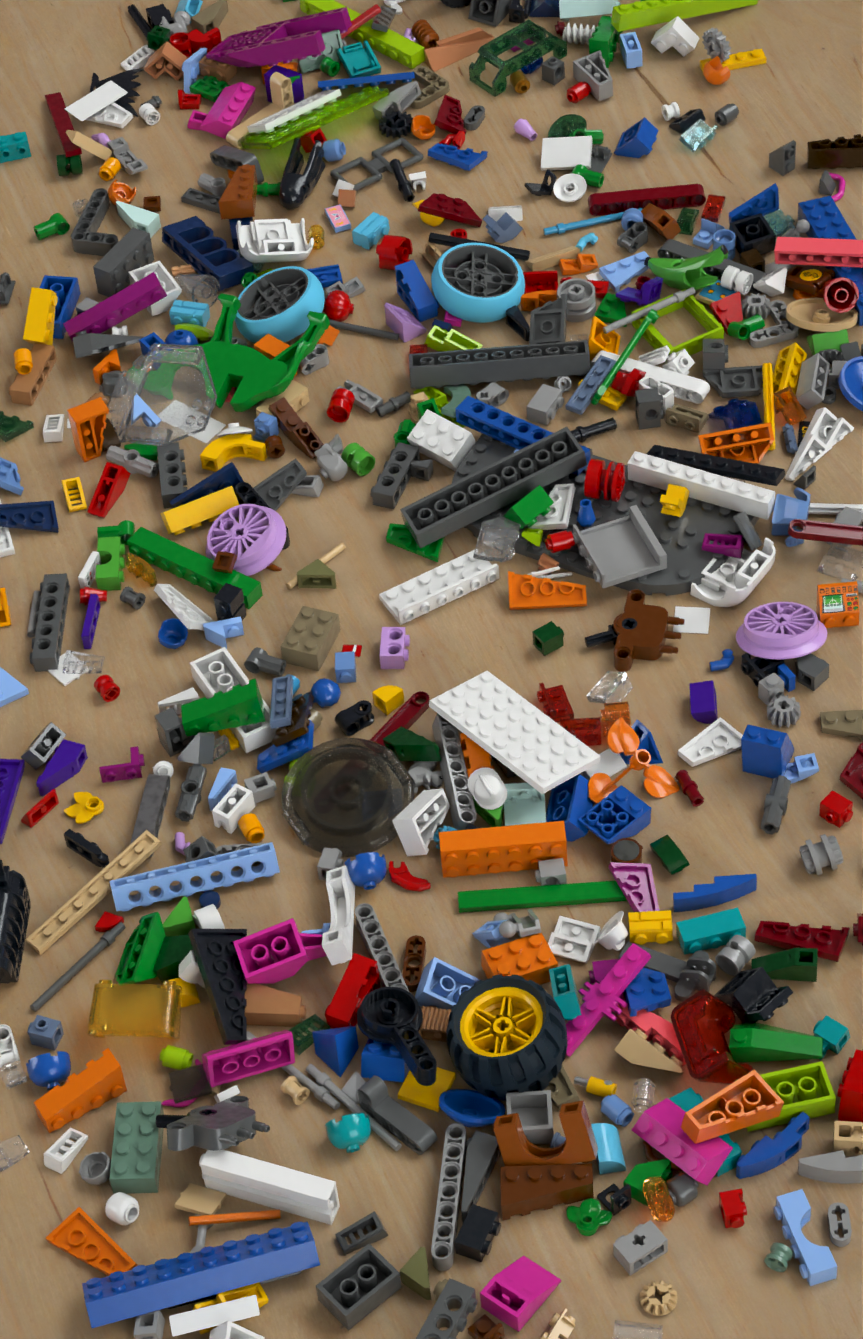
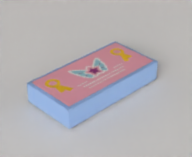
M340 204L325 208V214L335 233L351 229V223Z

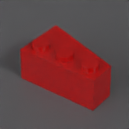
M357 953L353 954L330 1005L326 1008L325 1017L328 1027L334 1029L357 1026V1012L363 999L371 991L380 988L377 961Z
M856 1049L853 1058L849 1057L847 1069L843 1073V1084H839L837 1097H841L838 1121L863 1122V1051Z

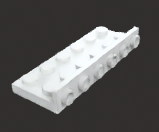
M477 548L380 593L379 599L397 622L402 625L499 579V566L497 564L492 565Z

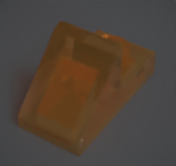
M791 386L774 393L775 413L782 412L789 425H795L807 418Z

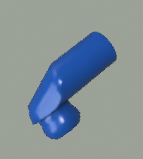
M731 649L723 650L721 660L709 662L711 672L729 668L734 661Z

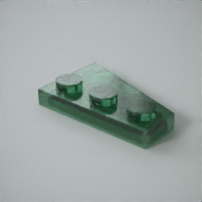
M0 411V439L7 442L34 428L32 421L27 420L24 422L17 416L9 417L4 415L3 411Z

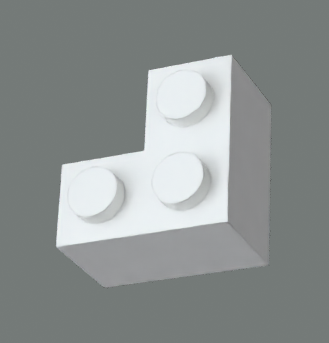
M677 16L655 32L651 44L661 54L673 46L684 57L695 49L699 37Z

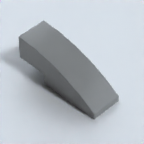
M414 81L399 87L380 99L372 107L375 117L380 120L381 116H386V113L392 114V111L398 112L400 110L403 113L421 94L418 82Z
M842 1150L798 1159V1174L813 1180L829 1183H863V1155L845 1158L844 1151Z

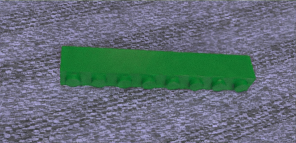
M140 527L127 540L129 552L132 556L153 564L163 571H168L178 578H183L193 585H198L208 592L217 594L225 583L241 588L244 596L243 603H245V608L250 609L263 596L261 582L235 570L232 571V574L216 572L212 569L214 560L143 527Z

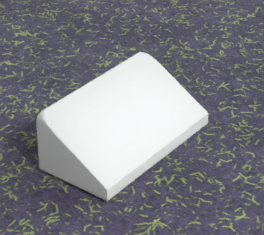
M521 205L488 208L489 216L496 222L505 212L516 221L523 220Z
M609 748L599 754L601 756L600 762L583 771L582 775L587 780L596 773H605L611 777L626 768L627 765L620 754L612 752Z

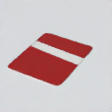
M343 645L342 652L354 651L355 657L361 656L362 645Z

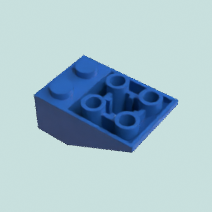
M621 785L582 815L578 821L605 843L611 844L619 839L637 835L651 823V807Z
M369 1038L361 1054V1077L371 1078L376 1075L382 1080L403 1083L409 1068L397 1048L392 1044L377 1042Z

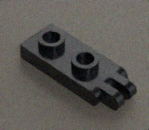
M71 829L64 833L68 848L98 867L105 868L109 864L108 856L102 852L96 843L89 842L82 834L75 833Z

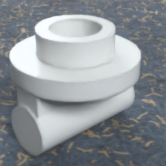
M159 761L152 767L153 773L156 775H169L170 778L173 775V765L168 761Z

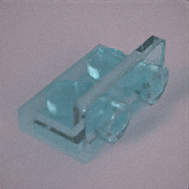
M780 208L763 216L776 237H781L789 228L796 229L793 224L795 222L793 218L789 215L785 216Z

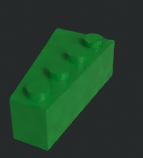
M256 678L249 680L247 685L241 686L238 684L233 686L231 691L214 693L212 698L207 699L203 697L181 705L182 724L187 736L265 722L264 703Z

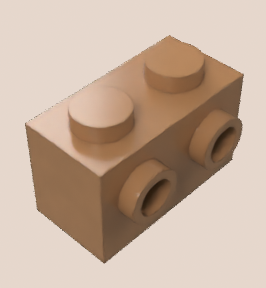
M206 55L199 61L201 76H214L217 80H223L228 83L237 74L236 66L208 59Z

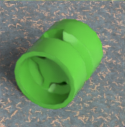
M358 443L347 445L341 455L347 466L359 476L369 474L375 466L374 456L365 451Z

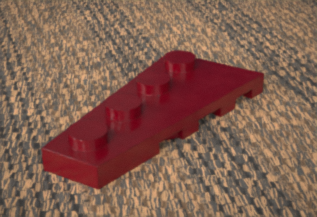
M760 921L754 941L784 949L815 948L818 949V957L838 962L850 928L842 927V930L831 929V926L822 925V928H809V924L790 926L789 923Z

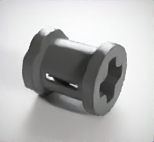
M129 586L125 587L120 594V600L131 604L134 609H140L145 603V595L133 591V588Z

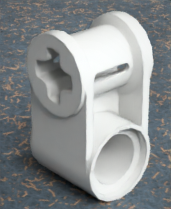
M5 1024L0 1025V1068L5 1064L20 1063L12 1030Z

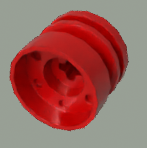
M591 459L585 476V497L599 499L603 491L604 500L609 501L611 498L612 501L618 502L625 484L624 463H617L615 465V462H610L606 469L604 460Z

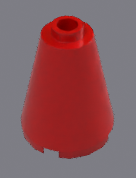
M838 277L824 283L823 299L830 310L844 313L854 308L859 298V290L852 280L846 277Z

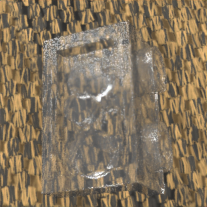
M607 671L586 697L589 702L604 703L607 711L613 712L633 689V686L626 672Z

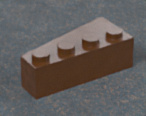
M592 1163L501 1167V1210L503 1221L511 1219L510 1216L518 1214L524 1216L531 1214L530 1211L542 1208L548 1210L552 1209L554 1205L562 1203L567 1205L594 1198Z

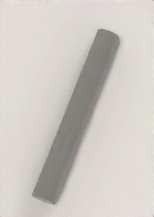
M34 591L27 631L28 637L35 636L34 624L37 623L36 610H39L38 597L41 596L40 591Z

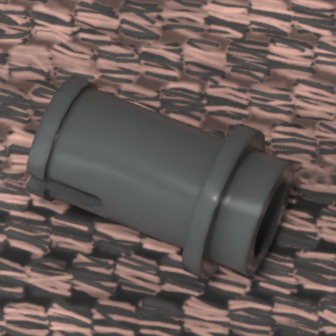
M152 96V99L145 103H150L154 108H159L162 101L159 96Z

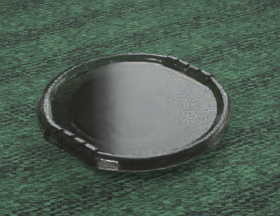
M360 738L330 740L307 751L290 769L282 790V815L303 845L320 853L323 852L324 847L336 848L342 852L341 857H356L355 855L374 852L397 837L398 833L392 820L414 800L413 779L394 752L381 744Z

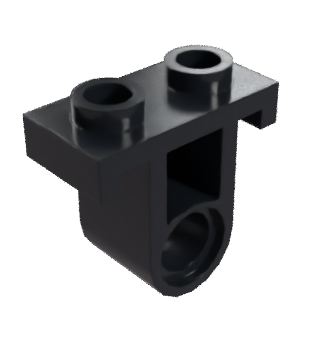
M745 653L742 655L741 669L758 687L760 680L772 673L777 674L778 666L784 664L785 659L776 660L760 657L751 659V654Z

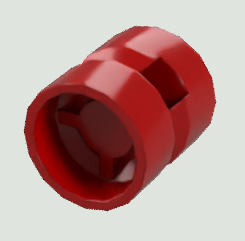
M184 32L171 35L170 44L187 58L192 56L190 36Z
M344 388L336 389L328 405L327 416L335 422H346L349 419L355 401L354 394Z

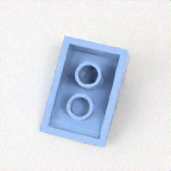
M434 957L423 969L415 998L420 1007L436 1006L446 1010L452 1009L453 1005L457 1004L459 996L465 990L468 991L473 987L474 983L480 981V979Z

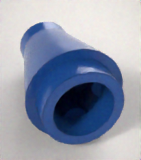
M583 499L580 501L577 521L582 527H590L594 524L596 517L591 501Z

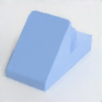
M702 218L701 230L693 238V244L709 249L713 244V234L718 230L725 229V227Z
M136 394L131 406V425L142 417L144 424L155 430L159 426L161 419Z
M241 616L203 624L206 640L222 648L225 647L227 649L226 638L244 635Z
M507 920L488 921L472 933L487 948L510 942L508 938L503 937L499 932V926Z

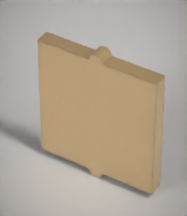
M190 1183L185 1191L180 1193V1198L175 1203V1208L201 1216L214 1215L217 1209H221L226 1193Z

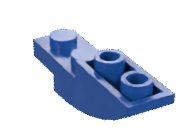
M802 1112L797 1117H793L782 1132H777L773 1140L767 1135L760 1141L757 1140L752 1145L751 1150L746 1155H741L737 1160L736 1177L742 1179L762 1174L794 1156L802 1148V1135L809 1130L810 1116Z

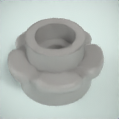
M558 376L554 382L555 388L562 389V393L569 391L572 385L571 379L568 376Z

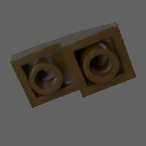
M108 418L105 420L107 424L103 431L104 441L102 449L104 452L108 451L111 445L121 447L119 437Z

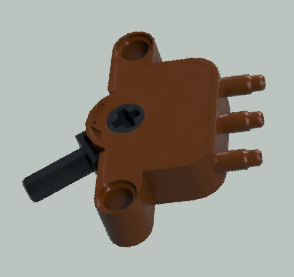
M634 589L627 595L624 613L618 615L612 625H608V631L585 637V644L587 647H592L612 641L615 646L614 667L619 672H627L632 667L633 659L651 661L659 659L663 653L677 654L678 648L665 645L666 639H681V633L668 631V624L684 625L685 620L679 617L668 616L667 610L661 606L646 605L644 592Z

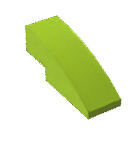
M436 325L433 326L424 343L425 346L439 352L480 349L483 346L454 329L447 332Z

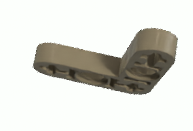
M425 66L416 67L414 69L415 79L426 87L420 90L421 94L411 103V107L414 109L423 108L447 94L450 90L449 82Z

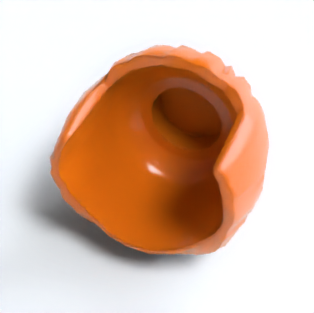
M716 56L705 64L703 75L710 84L720 85L730 78V70L727 66L723 68L719 56Z
M116 179L108 188L109 200L115 206L116 201L130 204L135 198L136 187L132 190L125 183H117Z

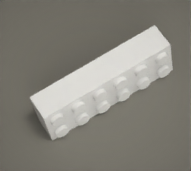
M225 647L190 662L192 677L207 699L212 698L214 693L219 691L223 693L231 691L233 686L238 684L241 686L249 684V679ZM264 700L265 722L230 728L246 753L272 742L276 734L275 731L278 729H271L270 708Z

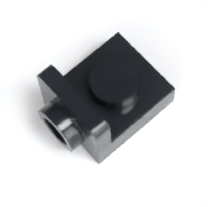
M520 0L512 1L509 7V22L524 24L525 9H522Z

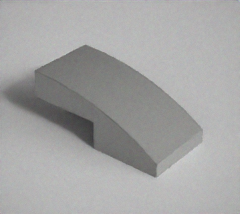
M357 276L344 284L338 281L325 289L327 294L335 290L344 291L349 298L366 291Z

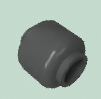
M681 1172L666 1181L663 1192L671 1205L682 1207L697 1197L699 1184L691 1176Z

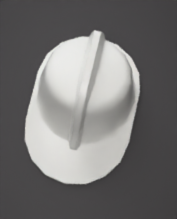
M488 767L480 768L470 775L467 784L469 791L482 808L494 810L505 803L507 789L494 769Z
M619 911L609 919L600 931L597 940L594 942L595 944L598 942L606 949H614L616 951H619L625 945L628 931L622 922L623 911Z

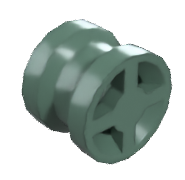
M773 1243L770 1247L771 1253L766 1255L764 1262L772 1270L784 1272L788 1267L787 1261H790L793 1257V1251L782 1243Z

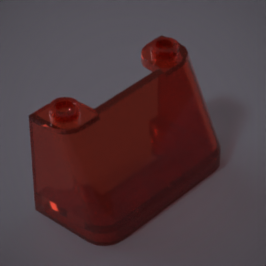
M702 989L672 1010L671 1021L692 1078L699 1082L732 1084L735 1080L754 1070L747 1063L738 1064L733 1060L724 1034L731 1030L736 1021L732 1007L705 989Z

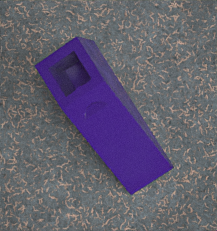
M63 739L61 744L56 747L52 759L47 762L44 772L38 777L36 782L40 796L43 797L52 789H55L80 772L88 758L84 744Z

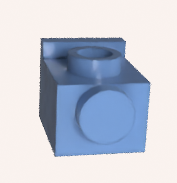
M261 412L254 420L256 431L254 439L265 442L268 437L279 434L277 417Z

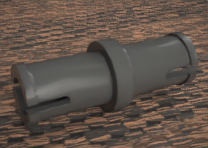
M406 391L395 398H390L388 402L376 407L377 414L383 417L392 411L399 410V407L411 402V395Z

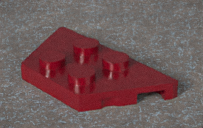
M433 193L418 208L419 212L472 226L481 227L482 224L480 217L466 201L460 198L447 197L445 194Z

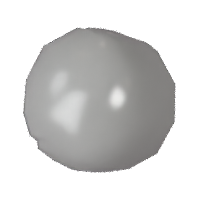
M103 1151L86 1155L80 1163L79 1174L82 1179L92 1185H100L110 1178V1157Z

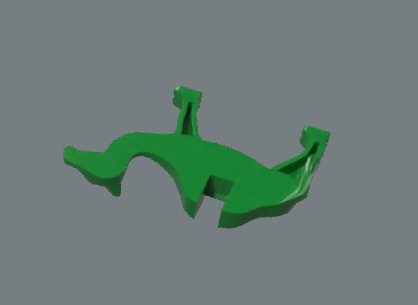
M220 293L218 300L223 306L222 312L210 342L178 348L166 357L158 370L140 372L136 369L131 373V380L150 394L164 396L168 400H173L172 385L177 371L183 366H193L205 375L208 396L218 408H222L232 387H238L230 404L235 412H243L258 402L278 396L286 390L292 382L300 362L314 351L317 342L325 330L328 329L330 321L326 314L309 311L307 317L310 325L305 334L275 358L269 359L251 347L231 343L233 322L237 311L241 307V303L236 296Z

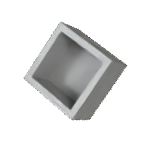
M551 1090L507 1093V1115L518 1113L527 1139L532 1144L551 1143L554 1136Z

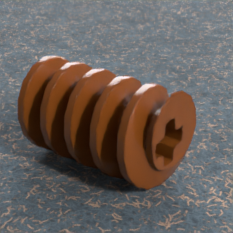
M420 19L412 26V35L425 49L436 47V41H439V36L427 20Z

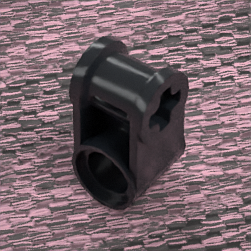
M366 700L359 701L355 705L340 711L335 717V722L345 735H354L361 729L373 724L372 705Z

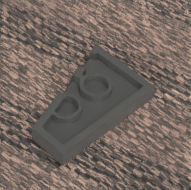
M295 458L253 487V489L271 509L277 511L307 475V472Z

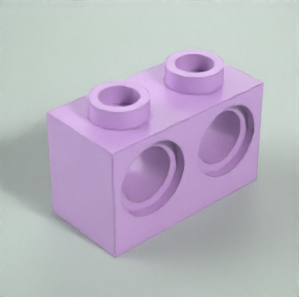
M382 627L379 655L381 669H404L405 661L409 660V651L406 647L410 646V635H406L405 627Z

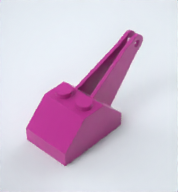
M294 918L233 942L248 984H274L294 976L307 961L327 956L322 947L323 935L299 933Z

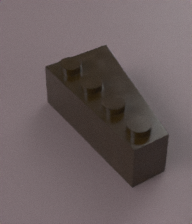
M861 134L854 135V138L850 139L837 137L835 141L825 139L807 142L808 168L851 169L863 167V137H861Z

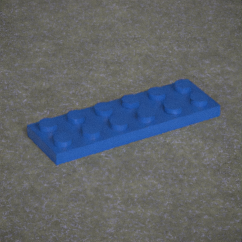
M414 72L318 81V88H322V91L332 90V86H338V89L348 88V85L354 84L355 88L364 87V83H370V86L380 85L382 81H386V84H395L396 80H402V83L412 82L415 74Z

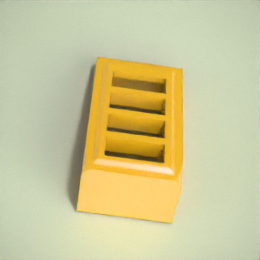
M75 477L61 480L69 512L87 509L80 478Z

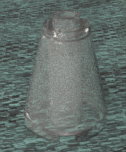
M179 274L174 279L182 289L180 294L190 302L209 304L210 308L218 299L217 291L220 289L218 280L212 275Z

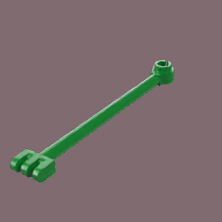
M650 310L591 400L593 405L598 404L650 323L655 324L659 315L655 310Z

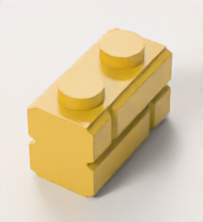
M671 910L628 912L630 942L643 945L647 942L665 944L668 941H673Z

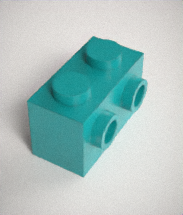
M26 132L0 136V163L31 157Z

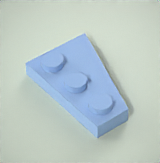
M200 48L182 64L185 93H191L189 87L197 81V75H200L199 61L207 54V48Z

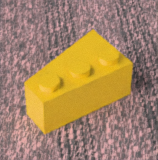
M31 287L23 340L33 345L38 343L53 346L55 306L58 301L56 292Z

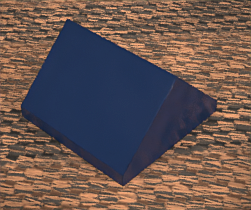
M531 0L529 16L560 17L559 0Z

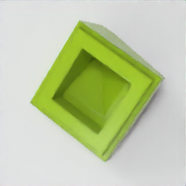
M525 528L521 536L535 546L540 547L543 530Z

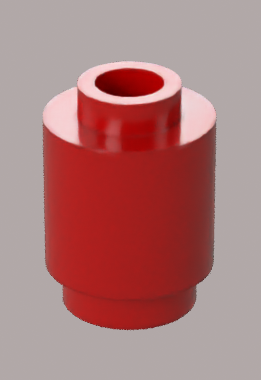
M584 81L567 90V99L572 103H578L586 98L591 92L589 84Z
M564 530L547 535L545 545L547 550L556 553L570 549L571 546L575 545L572 532Z

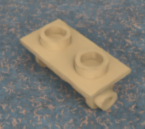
M427 242L425 244V252H422L421 255L434 268L442 253L435 247L434 243Z
M566 1308L560 1314L555 1313L548 1323L551 1326L548 1333L544 1331L539 1339H560L558 1338L559 1335L564 1339H568L575 1328V1318L564 1315L567 1311Z

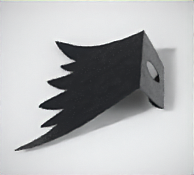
M143 69L128 70L99 81L98 75L93 73L90 92L94 91L93 88L95 86L97 89L108 81H113L128 92L114 102L138 117L134 108L129 104L135 103V101L128 97L140 96L132 88L139 87L141 84L131 80L139 77V75L134 74Z

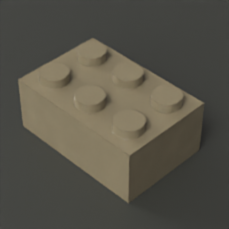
M302 606L281 645L282 659L286 660L287 664L319 671L341 630L339 614Z

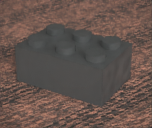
M370 1243L316 1285L318 1300L348 1331L402 1288L400 1273Z

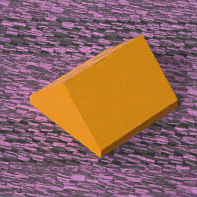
M596 316L592 319L588 341L590 360H593L601 350L618 355L621 336L614 330L605 334L602 328L607 325Z

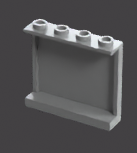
M637 505L629 507V516L579 531L576 524H573L572 534L575 544L578 545L581 557H585L588 569H592L595 581L599 582L602 588L667 568V554Z

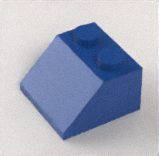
M644 117L622 133L614 154L632 158L648 155L652 151V145L657 139L658 129Z

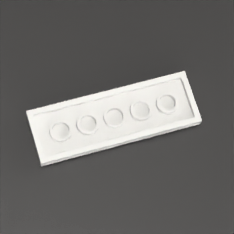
M340 89L321 91L247 126L249 133L256 132V134L272 132L274 127H282L289 120L299 119L301 114L307 115L314 108H322L326 102H335L336 98L342 95Z

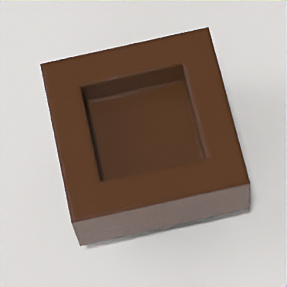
M160 196L144 197L143 208L151 212L161 211Z
M218 551L212 569L216 572L232 574L237 556L234 553Z

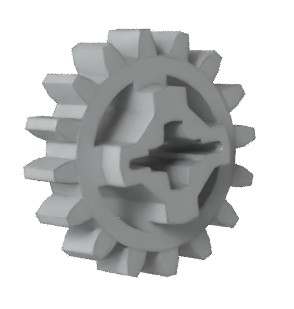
M713 27L705 31L702 36L704 39L702 43L705 46L704 49L708 51L707 55L711 56V59L719 56L721 63L729 59L731 47L728 45L729 41H726V36L722 34V31L718 32V29Z

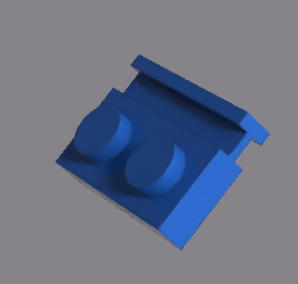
M339 264L307 269L318 278L323 288L329 287L338 281L343 284Z

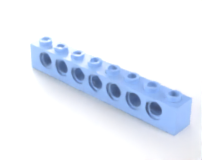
M270 842L111 880L110 886L116 912H125L138 906H150L154 902L171 901L179 896L188 897L200 891H212L214 888L221 886L230 887L242 881L251 882L255 878L271 877L275 873H280L274 845ZM254 862H261L258 866H252ZM233 867H241L238 871H232ZM215 871L220 872V874L217 876L211 875ZM194 876H199V877H200V878H199L198 880H196V881H192V880H191V878L194 877ZM173 881H179V884L176 886L170 885ZM153 886L159 887L155 891L150 890V888ZM132 891H138L136 895H129Z

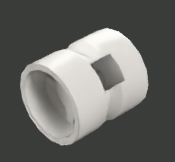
M730 265L724 270L721 278L722 287L729 290L734 289L735 292L739 291L742 295H746L749 292L753 283L752 273L744 270L740 272L739 268Z

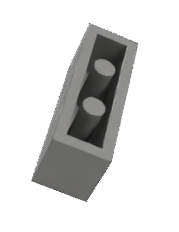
M819 353L801 363L795 400L807 410L824 401L830 363Z

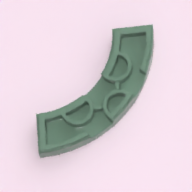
M465 384L444 386V393L450 395L452 400L441 408L443 415L455 418V408L467 396L471 397L470 389Z

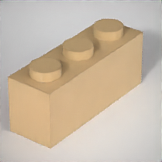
M292 380L283 393L268 398L255 409L256 416L258 417L261 412L274 416L268 409L269 405L283 397L294 411L297 412L310 401L308 388Z

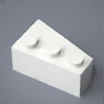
M443 788L423 790L392 820L407 857L427 855L429 851L427 847L430 841L434 840V832L437 826L442 824L450 808Z

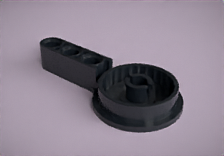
M382 987L371 991L365 996L357 1012V1024L361 1032L374 1041L394 1045L419 1084L430 1086L436 1082V1059L418 1032L422 1026L423 1014L416 998L407 990L398 987Z

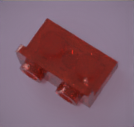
M543 682L539 683L537 698L539 703H543V713L556 723L574 719V712L563 685L546 689Z
M600 717L560 719V726L572 735H575L585 745L602 744Z

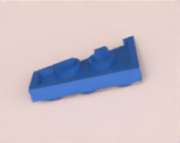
M439 143L428 150V156L468 171L486 159L488 151L476 153L473 152V149L469 148L457 150L456 146Z
M776 183L729 212V224L759 213L765 216L779 210V192Z

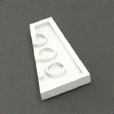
M156 584L154 591L188 629L204 631V623L214 622L211 617L170 584Z

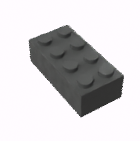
M133 227L93 266L99 294L111 297L130 285L128 272L151 264L154 261L150 233Z

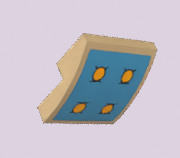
M717 279L714 284L700 289L695 299L710 305L736 292L734 289L729 290L722 287L721 280Z

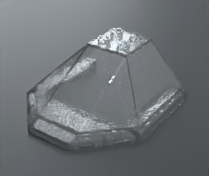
M155 343L150 347L151 351L145 356L142 354L132 363L133 367L128 371L124 370L120 373L107 407L112 415V418H110L111 423L121 443L167 446L205 430L212 410L215 407L217 394L202 346ZM136 394L161 419L158 427H147L142 417L131 425V406Z

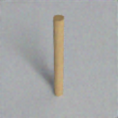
M341 542L319 560L326 564L346 549L345 544ZM297 576L286 583V587L289 590L298 584Z

